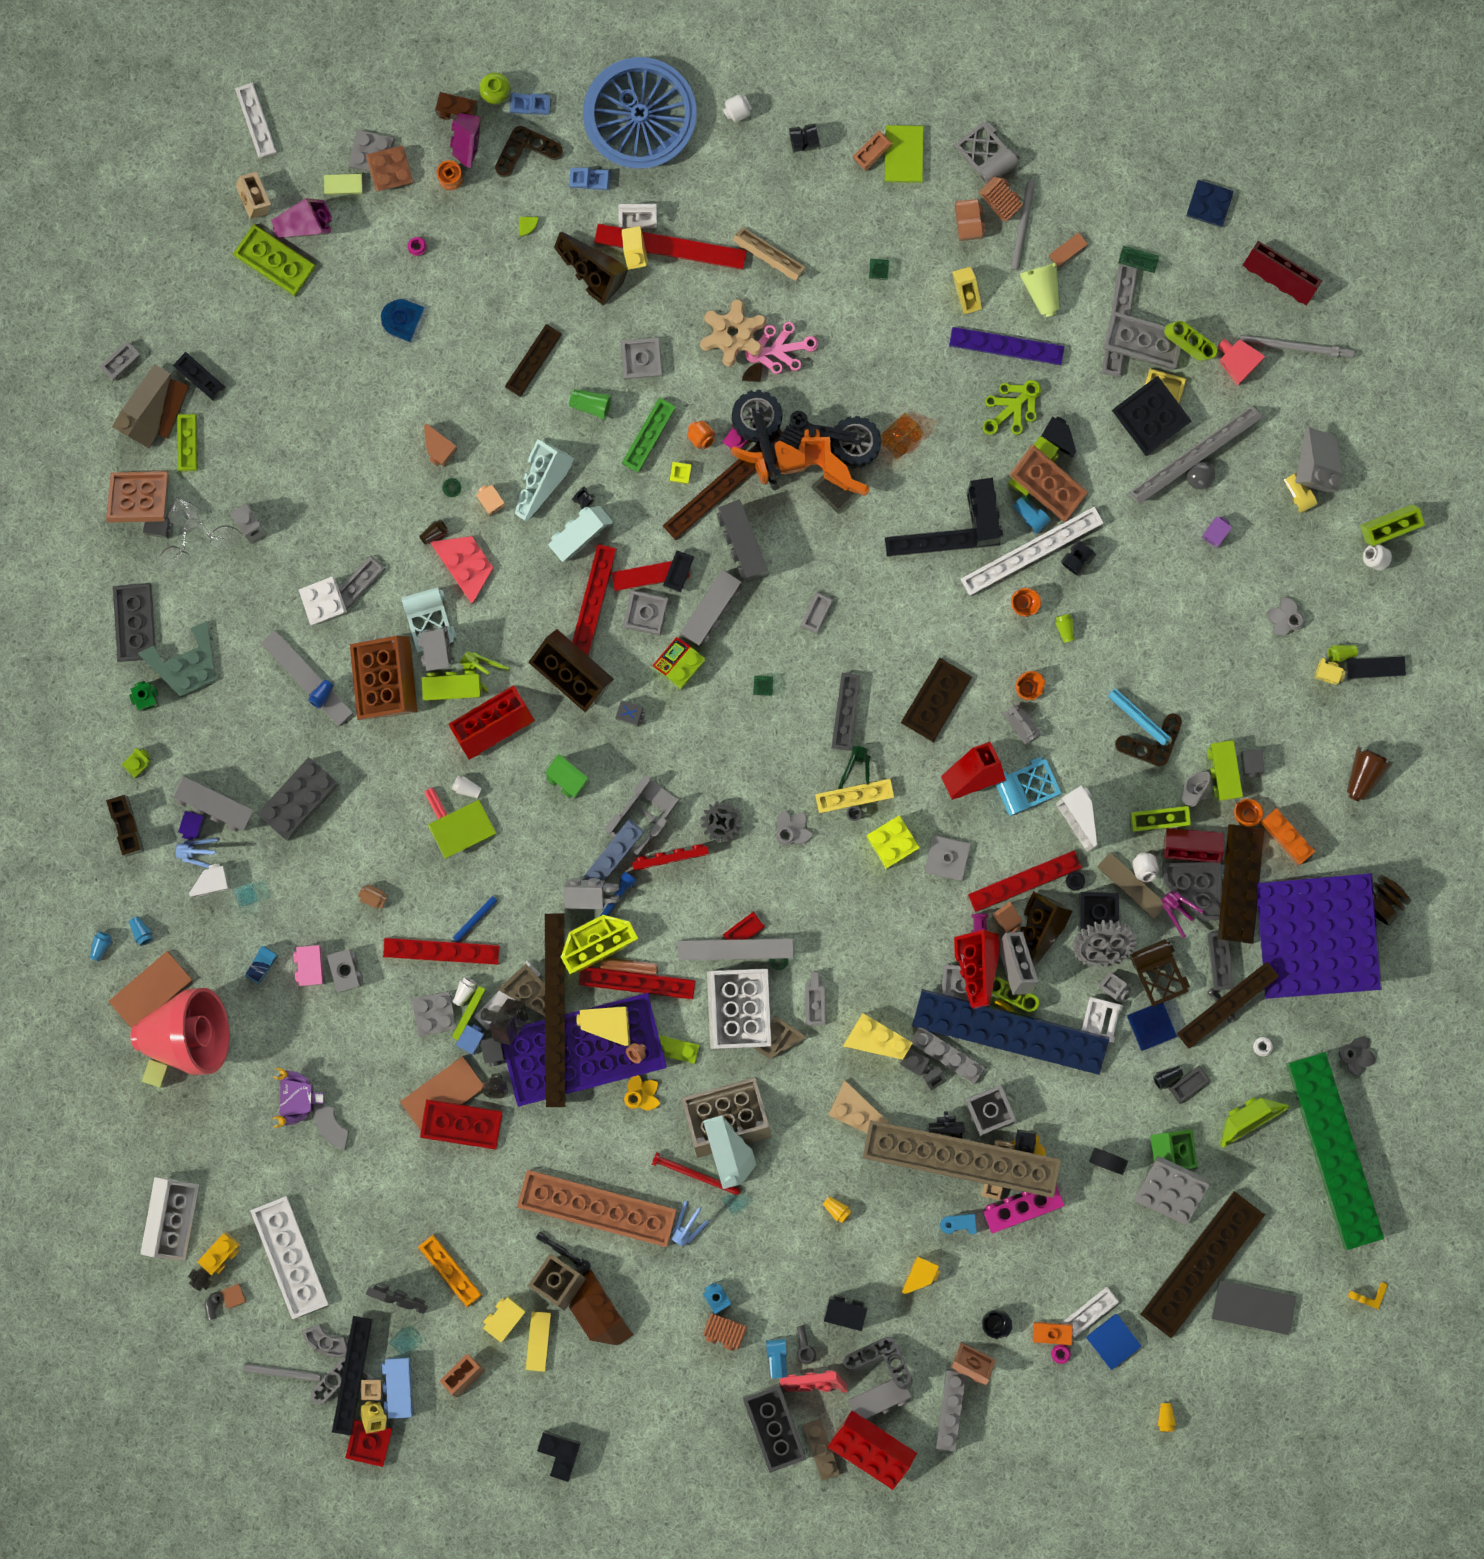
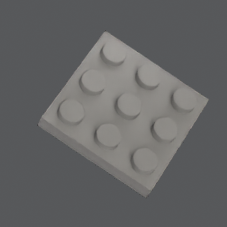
M1157 1156L1134 1201L1187 1225L1207 1191L1211 1180Z

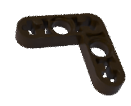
M517 126L512 130L496 163L495 170L500 177L510 176L524 147L551 160L560 159L563 155V149L558 142L524 126ZM524 131V135L529 138V143H526V138L521 137L517 139L516 132ZM534 139H541L543 141L542 146L535 148L532 145ZM546 142L549 143V148L554 149L555 147H557L559 153L551 155V151L547 148L544 152L543 150L546 147ZM510 147H515L518 150L517 154L513 157L507 154V150ZM506 159L510 160L507 164L509 170L502 173L499 166H504Z
M1172 713L1164 719L1161 729L1171 737L1170 745H1161L1156 741L1155 746L1123 735L1116 739L1115 748L1122 754L1154 766H1164L1169 760L1182 725L1181 717L1178 714ZM1173 717L1178 722V725H1174L1172 731H1175V735L1169 731H1164V728L1169 729L1170 723L1168 719L1171 720ZM1126 739V743L1131 746L1135 742L1133 754L1129 752L1131 748L1125 747L1121 749V745L1118 744L1119 741L1122 742ZM1158 745L1163 749H1169L1168 753L1166 751L1163 752L1162 757L1165 760L1160 761V763H1157V759L1154 757L1161 751V749H1157ZM1138 746H1144L1147 749L1145 756L1141 757L1136 753Z

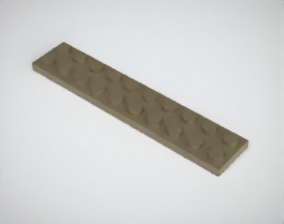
M872 1120L869 1123L863 1159L1051 1198H1054L1061 1159Z

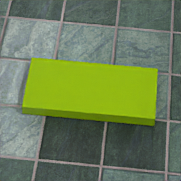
M255 224L252 225L232 254L295 297L316 268L314 263Z

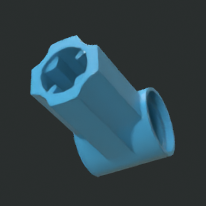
M1025 495L1012 506L1026 521L1027 526H1031L1034 529L1033 532L1036 534L1051 521L1048 515L1041 509H1038Z
M766 1340L771 1379L787 1377L786 1340Z

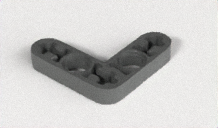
M891 1337L882 1338L848 1354L844 1358V1366L850 1373H857L885 1360L898 1388L908 1389L913 1382L895 1340ZM888 1343L891 1346L890 1350H887L885 1346ZM878 1347L880 1348L882 1354H879V1351L877 1349ZM874 1351L876 1355L873 1359H867L865 1357L866 1353ZM860 1355L862 1356V1358H863V1360H864L863 1363H862L861 1360H860V1357H859ZM899 1359L901 1364L898 1367H892V1360ZM851 1360H854L856 1364L853 1367L850 1362ZM901 1371L904 1377L906 1378L905 1383H902L901 1378L898 1374Z

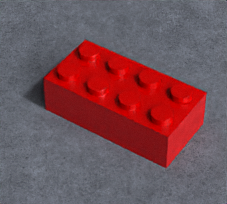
M851 1410L837 1429L828 1445L829 1449L892 1490H894L909 1470L917 1455V1452L853 1410Z

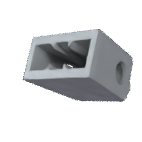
M247 503L231 513L236 524L251 544L267 534Z

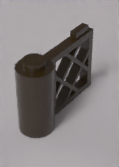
M1165 939L1129 954L1152 1007L1188 993L1187 988L1190 987L1186 976H1181L1172 956V952H1175L1170 941L1167 942ZM1171 962L1174 969L1171 976L1160 972L1162 966ZM1148 971L1156 973L1157 976L1154 983L1146 981L1143 973ZM1159 975L1170 979L1166 989L1155 985ZM1174 980L1180 983L1183 990L1175 993L1168 989L1171 981ZM1154 987L1165 991L1162 999L1154 1001L1152 996Z

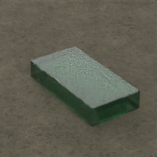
M1123 246L1118 263L1155 273L1159 255Z

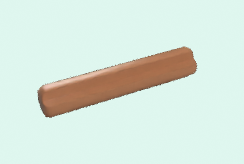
M606 958L600 962V968L651 975L657 973V964L614 958Z

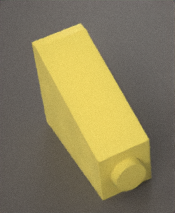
M628 1007L579 1010L580 1014H577V1025L581 1026V1030L624 1046H630Z

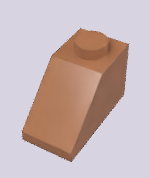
M426 423L424 431L427 453L430 456L429 461L437 467L439 464L444 467L458 449L453 443Z
M1008 902L992 914L1005 933L1008 931L1011 933L1015 932L1021 927L1019 923L1022 922V919L1011 902Z

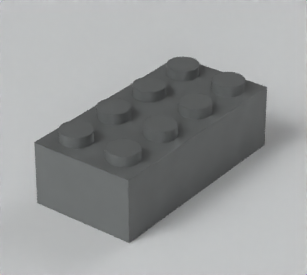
M740 499L718 507L717 520L720 527L724 526L725 528L723 535L727 545H732V549H730L734 562L738 561L740 565L737 570L741 580L745 579L746 583L767 576V566Z
M308 757L257 815L285 840L289 841L337 788L339 783Z
M780 1384L743 1396L744 1404L769 1473L806 1460V1455Z

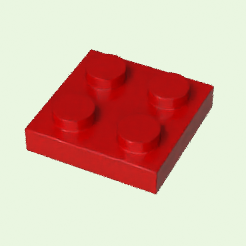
M355 1419L345 1459L384 1467L393 1428L386 1427L385 1430L366 1434L363 1422Z

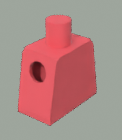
M1224 339L1217 346L1225 354L1219 362L1237 385L1265 358L1263 354L1242 340H1238L1232 346Z

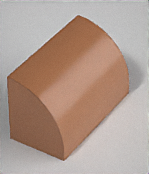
M466 1354L440 1380V1383L451 1395L459 1397L485 1369L472 1356Z

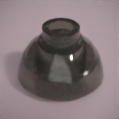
M492 1074L491 1078L487 1079L482 1085L481 1092L489 1098L501 1099L508 1095V1087L502 1075Z

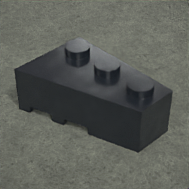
M993 477L971 480L966 495L976 547L999 544L1001 537H1003V529L1001 525L999 526L998 519L1000 514L996 505Z

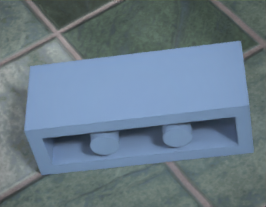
M410 1357L387 1358L385 1363H382V1373L386 1375V1382L383 1383V1393L387 1394V1402H384V1413L388 1414V1419L412 1417Z

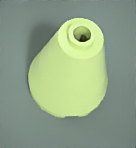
M1052 263L1020 273V277L1040 314H1045L1046 317L1056 315V310H1059L1057 264Z

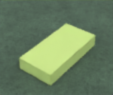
M362 174L324 175V194H363Z

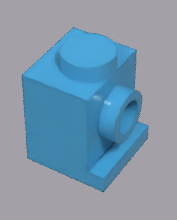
M713 1282L704 1288L706 1292L703 1295L714 1314L732 1304L720 1283L715 1285ZM714 1294H719L720 1299L718 1301L713 1300L712 1296Z

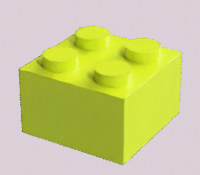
M900 815L866 835V838L886 869L919 850L918 844Z

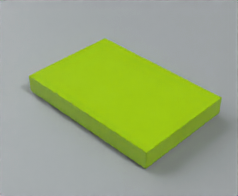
M886 125L885 136L893 146L885 152V182L922 183L923 126Z
M479 800L427 825L444 859L496 834Z

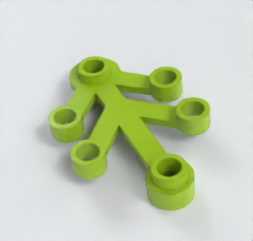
M1028 380L1024 385L1002 383L999 386V392L1003 395H1007L1009 392L1022 393L1017 398H995L992 395L986 398L985 404L987 407L992 408L994 405L1007 406L993 420L988 419L984 422L982 430L986 435H994L997 432L998 425L1013 412L1011 432L1014 435L1021 434L1023 430L1021 425V406L1027 399L1028 411L1025 414V419L1027 422H1034L1036 420L1035 398L1040 395L1041 386L1035 380ZM1002 386H1007V387H1008V391H1007V392H1003V391L1001 390V387H1002ZM1029 387H1034V388H1035V392H1034V393H1030V392L1028 391V388H1029ZM989 398H992L994 400V404H988L987 400ZM1027 414H1034V419H1028ZM992 425L994 429L993 431H988L986 427ZM1014 426H1019V427H1020V431H1019V432H1015V431L1013 430V427H1014Z

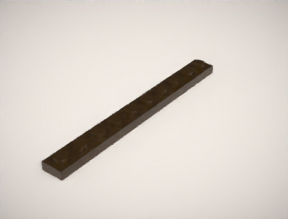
M564 913L545 914L546 1107H566L565 965L561 959L565 946Z

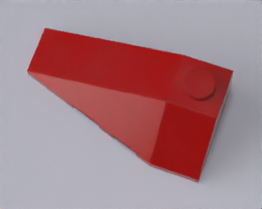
M980 930L954 937L955 958L961 967V977H964L966 982L965 989L971 1008L988 1006L990 1004L999 957V934Z

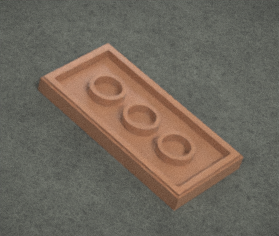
M1034 445L1029 447L1009 474L1010 477L1063 522L1069 519L1088 493Z
M166 951L108 1002L132 1029L141 1019L173 998L192 979L174 957Z
M462 1056L401 1100L400 1103L421 1131L426 1099L463 1104L483 1090L485 1086Z

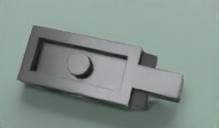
M811 972V982H806V1025H825V986L823 982H819V972Z

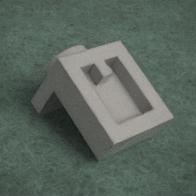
M1111 972L1107 974L1098 986L1119 1004L1126 1001L1132 991V988Z

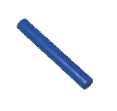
M492 896L452 938L459 942L495 905L497 900Z

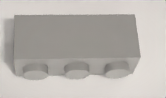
M1023 932L1005 933L999 941V952L1012 994H1030L1037 985L1038 979Z
M900 1374L899 1376L901 1378L902 1383H905ZM892 1378L848 1399L854 1412L871 1421L874 1419L873 1415L879 1412L883 1415L891 1411L890 1407L896 1404L902 1406L908 1403V1398H911L908 1389L898 1388Z

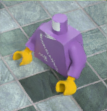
M275 1068V1070L280 1071L278 1077L273 1076L274 1079L280 1080V1116L272 1118L279 1121L278 1125L273 1126L274 1128L298 1124L309 1116V1112H313V1104H324V1093L313 1092V1084H310L308 1078L299 1072Z

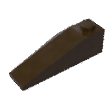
M559 232L554 246L555 250L567 265H573L577 272L576 278L578 280L583 279L588 285L585 289L588 294L600 304L605 305L623 285L628 269L615 258L564 232Z

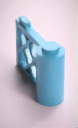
M1041 757L1030 761V766L1008 775L1007 772H1004L1006 781L996 784L1009 816L1062 794L1046 759L1042 760ZM1040 765H1044L1046 769L1044 778L1034 774L1036 768ZM1022 773L1029 775L1028 784L1020 783L1017 775ZM1033 777L1043 781L1040 790L1029 787ZM1045 782L1053 785L1055 793L1049 795L1042 792ZM1028 790L1038 793L1034 802H1028L1026 798Z

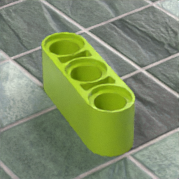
M1175 321L1165 326V336L1196 360H1210L1217 355L1216 345L1184 321ZM1175 326H1176L1177 329H1178V333H1177V334H1176V332H1175Z
M998 977L994 978V981L1000 983V989L996 992L992 991V995L1027 1012L1035 1011L1038 1008L1039 1000L1031 993L1018 994L1015 1000H1010L1007 996L1008 991L1011 989L1009 982ZM1027 998H1032L1035 1001V1006L1032 1009L1025 1006Z

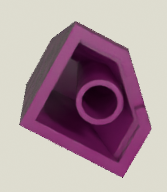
M305 198L272 219L271 223L274 233L281 238L328 235L331 233L329 223L332 221V215L324 200Z

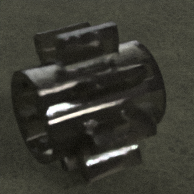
M202 1267L198 1270L193 1269L188 1275L191 1279L189 1284L198 1291H201L202 1288L206 1290L212 1283L210 1280L212 1275Z

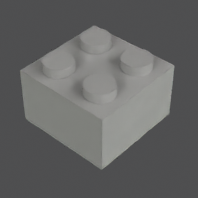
M447 626L423 630L421 635L418 636L419 647H423L424 654L421 655L422 666H426V671L452 666L453 659Z
M1002 1085L964 1099L980 1136L1016 1121Z

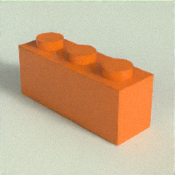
M1277 808L1261 820L1260 824L1297 865L1302 864L1315 852Z

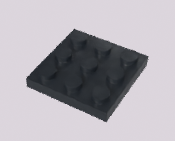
M1156 376L1111 410L1145 456L1192 422L1159 376Z

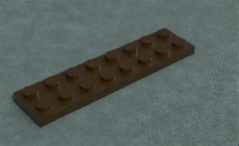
M1233 1191L1140 1315L1169 1338H1172L1265 1214Z

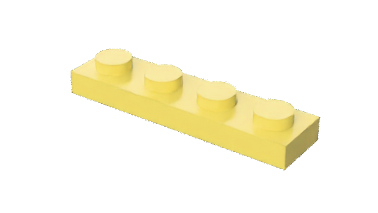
M891 779L872 782L868 785L862 784L815 794L820 814L851 806L894 798Z

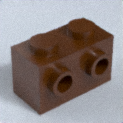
M440 92L435 111L441 119L456 120L459 113L476 116L478 104L475 100Z

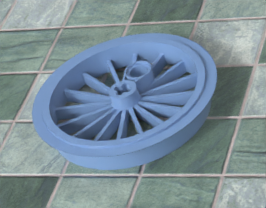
M646 57L624 59L604 69L590 85L583 106L585 129L594 147L610 161L629 168L655 167L674 158L690 140L696 123V102L685 78L670 65ZM631 73H644L640 104L635 94L630 76ZM647 73L659 76L658 82L643 105ZM627 75L631 90L626 89L622 91L615 80ZM663 79L673 85L672 89L648 106ZM612 83L619 91L620 102L603 93L609 84ZM675 91H678L682 98V102L652 110ZM626 96H631L634 100L632 103L626 104L623 99ZM603 97L628 112L599 109L596 106L599 98ZM678 107H685V118L653 115ZM637 112L643 113V117L637 116ZM595 113L628 116L599 125L595 123ZM652 119L684 124L675 133ZM629 121L606 140L602 138L598 129ZM644 124L661 144L653 151H651ZM650 124L672 136L663 142ZM632 125L618 151L607 144ZM637 126L634 156L622 154L623 148ZM640 126H642L649 151L644 157H637Z

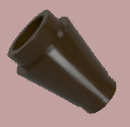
M439 519L438 521L435 520L419 537L426 545L446 536V533L449 531L444 522Z

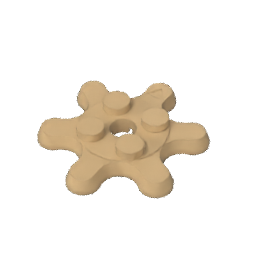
M734 300L730 305V312L722 316L718 315L715 311H708L704 316L705 322L713 327V333L701 340L700 347L704 351L720 348L723 351L722 362L728 367L736 363V357L740 351H748L754 356L761 354L763 351L762 345L754 339V333L766 326V318L762 315H757L753 318L745 317L743 314L745 306L741 300ZM730 328L737 329V335H728Z

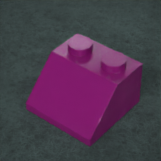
M459 113L457 119H453L451 130L454 131V136L451 137L450 148H453L452 155L466 167L471 168L478 152L481 117Z

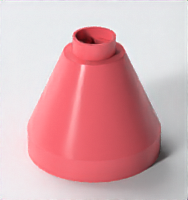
M208 988L184 990L141 1019L131 1030V1043L135 1050L141 1051L150 1058L191 1075H205L217 1072L225 1062L229 1049L230 1031L225 1008L216 993Z

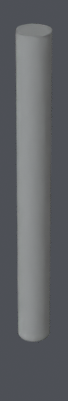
M244 1364L243 1371L317 1382H320L321 1374L252 1364Z

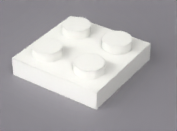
M332 576L299 589L311 626L347 613L335 577Z

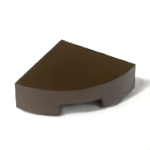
M762 363L750 366L744 372L742 381L761 382Z

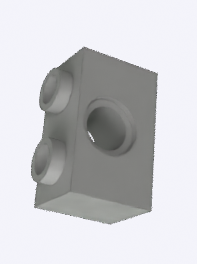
M350 949L327 955L337 993L361 987L360 982H363L361 971H357L355 966L358 963L355 952L352 953ZM345 965L351 968V972L347 976H343L341 973V969Z

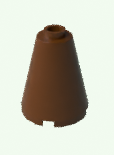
M1360 746L1356 749L1347 793L1350 794L1349 798L1357 802L1360 799L1365 800L1393 764L1392 761L1386 763L1387 758L1368 749L1367 751H1361L1363 747Z

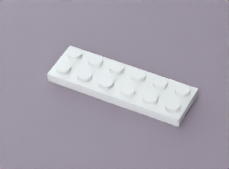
M285 1196L250 1210L291 1318L295 1319L329 1305L288 1197Z

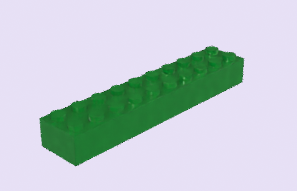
M1326 1052L1286 1063L1344 1250L1383 1240L1384 1235Z

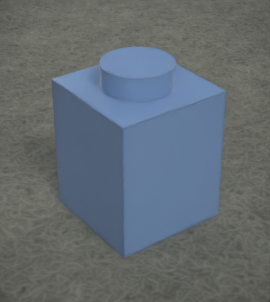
M472 1024V1026L467 1025L456 1046L474 1055L485 1034L481 1033L483 1029L475 1024Z

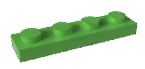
M661 398L657 400L622 461V465L637 473L640 472L676 406Z

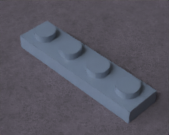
M629 819L583 878L586 880L597 878L606 881L644 833V830Z

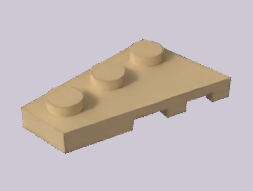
M844 1080L828 1114L829 1116L865 1133H868L870 1120L889 1123Z

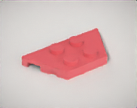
M473 537L431 542V545L471 604L474 603L493 567Z

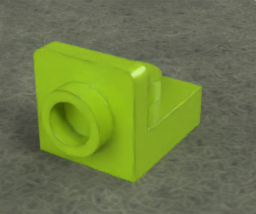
M135 748L134 752L121 765L134 778H137L152 763L149 760L151 756L145 749L139 750Z

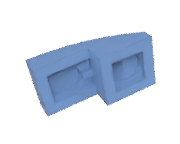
M534 93L531 95L510 94L509 113L549 115L550 95Z
M570 168L569 187L610 190L611 171Z

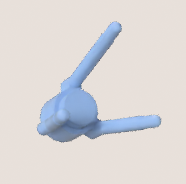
M210 838L178 843L176 858L182 859V862H189L209 868V864L191 859L190 857H193L194 854L215 855L216 851L194 849V846L191 845L217 842L219 839Z
M687 1201L683 1204L676 1226L672 1231L674 1235L671 1238L683 1247L687 1243L690 1244L693 1238L709 1223L706 1220L692 1234L689 1231L701 1211V1207H699L687 1226L680 1228L688 1204Z

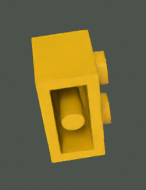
M225 1232L197 1263L211 1275L215 1273L220 1274L226 1267L224 1263L229 1258L232 1260L239 1253L238 1248L241 1245Z

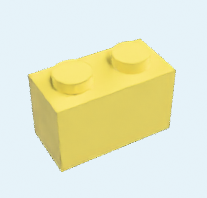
M510 1297L502 1298L495 1306L498 1309L495 1314L492 1315L490 1313L483 1321L486 1324L483 1329L501 1343L526 1312L524 1308Z

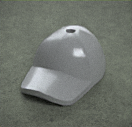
M1196 772L1187 779L1182 795L1184 804L1193 807L1200 800L1210 795L1212 791V778L1209 772Z

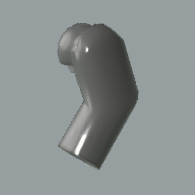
M218 1292L210 1294L204 1303L207 1320L217 1318L215 1308L222 1301V1295Z

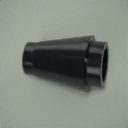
M1179 1066L1157 1072L1153 1079L1160 1090L1163 1088L1167 1089L1183 1076V1071Z

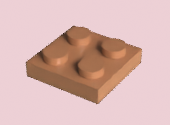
M403 146L366 155L376 192L413 183Z
M961 1342L951 1368L960 1374L971 1377L978 1383L987 1385L996 1360Z

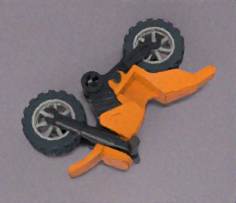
M751 390L745 395L742 394L735 401L731 417L733 428L746 441L752 440V442L756 443L760 452H748L738 447H732L731 454L743 461L755 463V469L761 484L765 485L769 482L771 489L777 490V479L780 474L802 472L810 465H818L823 469L825 479L846 491H852L863 496L868 495L869 487L853 480L847 466H851L853 469H856V467L863 468L867 464L870 465L878 456L882 439L879 429L876 428L873 422H869V419L865 417L863 419L860 416L851 418L849 416L845 420L842 419L838 422L837 426L832 428L811 424L804 412L795 411L791 414L789 426H786L780 439L775 443H770V439L779 431L783 417L782 407L777 402L776 397L770 396L769 392H761L762 390H756V392ZM756 404V409H751L748 406ZM759 404L765 406L766 408H765V409H763L762 407L759 408ZM746 409L752 415L743 417V412ZM769 410L771 418L763 416V414ZM750 420L751 425L748 426L744 421ZM858 430L865 433L862 436L857 435ZM868 436L870 444L862 442V440ZM864 446L868 447V449L863 453L860 447Z

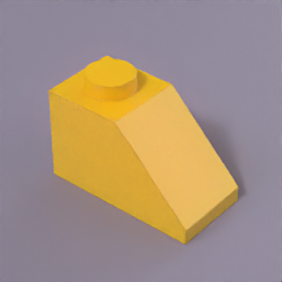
M917 1256L901 1292L907 1294L932 1284V1281H937L941 1272L938 1270L939 1266Z

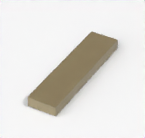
M1111 853L1097 866L1153 919L1164 909L1162 907L1164 905L1162 900L1141 880H1138Z

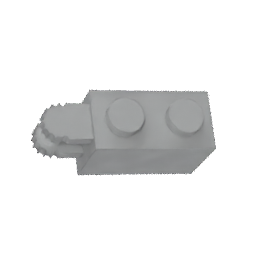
M571 878L566 881L564 886L565 908L603 909L606 903H617L620 901L618 895L606 894V892H617L619 885L605 883V880L597 878L589 880Z

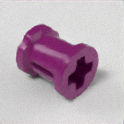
M971 914V918H973L972 932L987 930L989 914Z

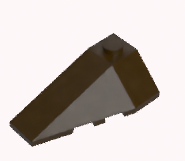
M1033 891L1024 915L1028 916L1026 927L1021 926L1020 932L1024 934L1035 968L1065 929L1073 911L1061 903Z

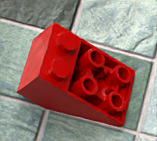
M991 742L970 749L941 776L951 800L1006 781L1002 764Z

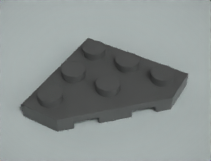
M1163 863V883L1174 893L1178 892L1182 897L1204 910V913H1200L1188 906L1203 921L1219 920L1222 897L1221 863Z
M380 1282L367 1289L366 1295L386 1303L393 1304L396 1301L397 1306L409 1310L414 1308L422 1314H425L428 1305L424 1304L425 1300L414 1297V1300L406 1297L407 1293L400 1290L390 1291L388 1290V1285Z

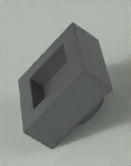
M940 1067L928 1071L923 1076L930 1090L947 1081Z

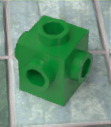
M141 681L134 684L135 687L130 689L132 693L129 694L130 700L133 705H136L138 711L143 712L159 706L156 699L159 695L155 685L152 686L149 682Z

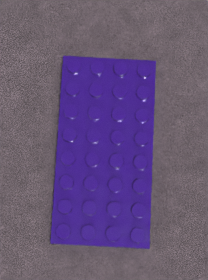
M648 993L588 1008L628 1007L630 1045L636 1043L646 1046V1057L638 1064L628 1058L626 1049L629 1046H624L581 1030V1026L577 1025V1014H580V1011L565 1014L566 1094L667 1068ZM545 1020L500 1031L499 1035L517 1106L520 1107L546 1100Z

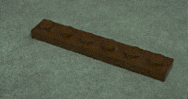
M1266 961L1176 1034L1188 1049L1191 1048L1276 980L1279 975Z

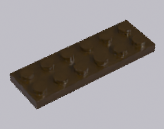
M1228 824L1218 940L1254 944L1257 886L1260 881L1264 829Z

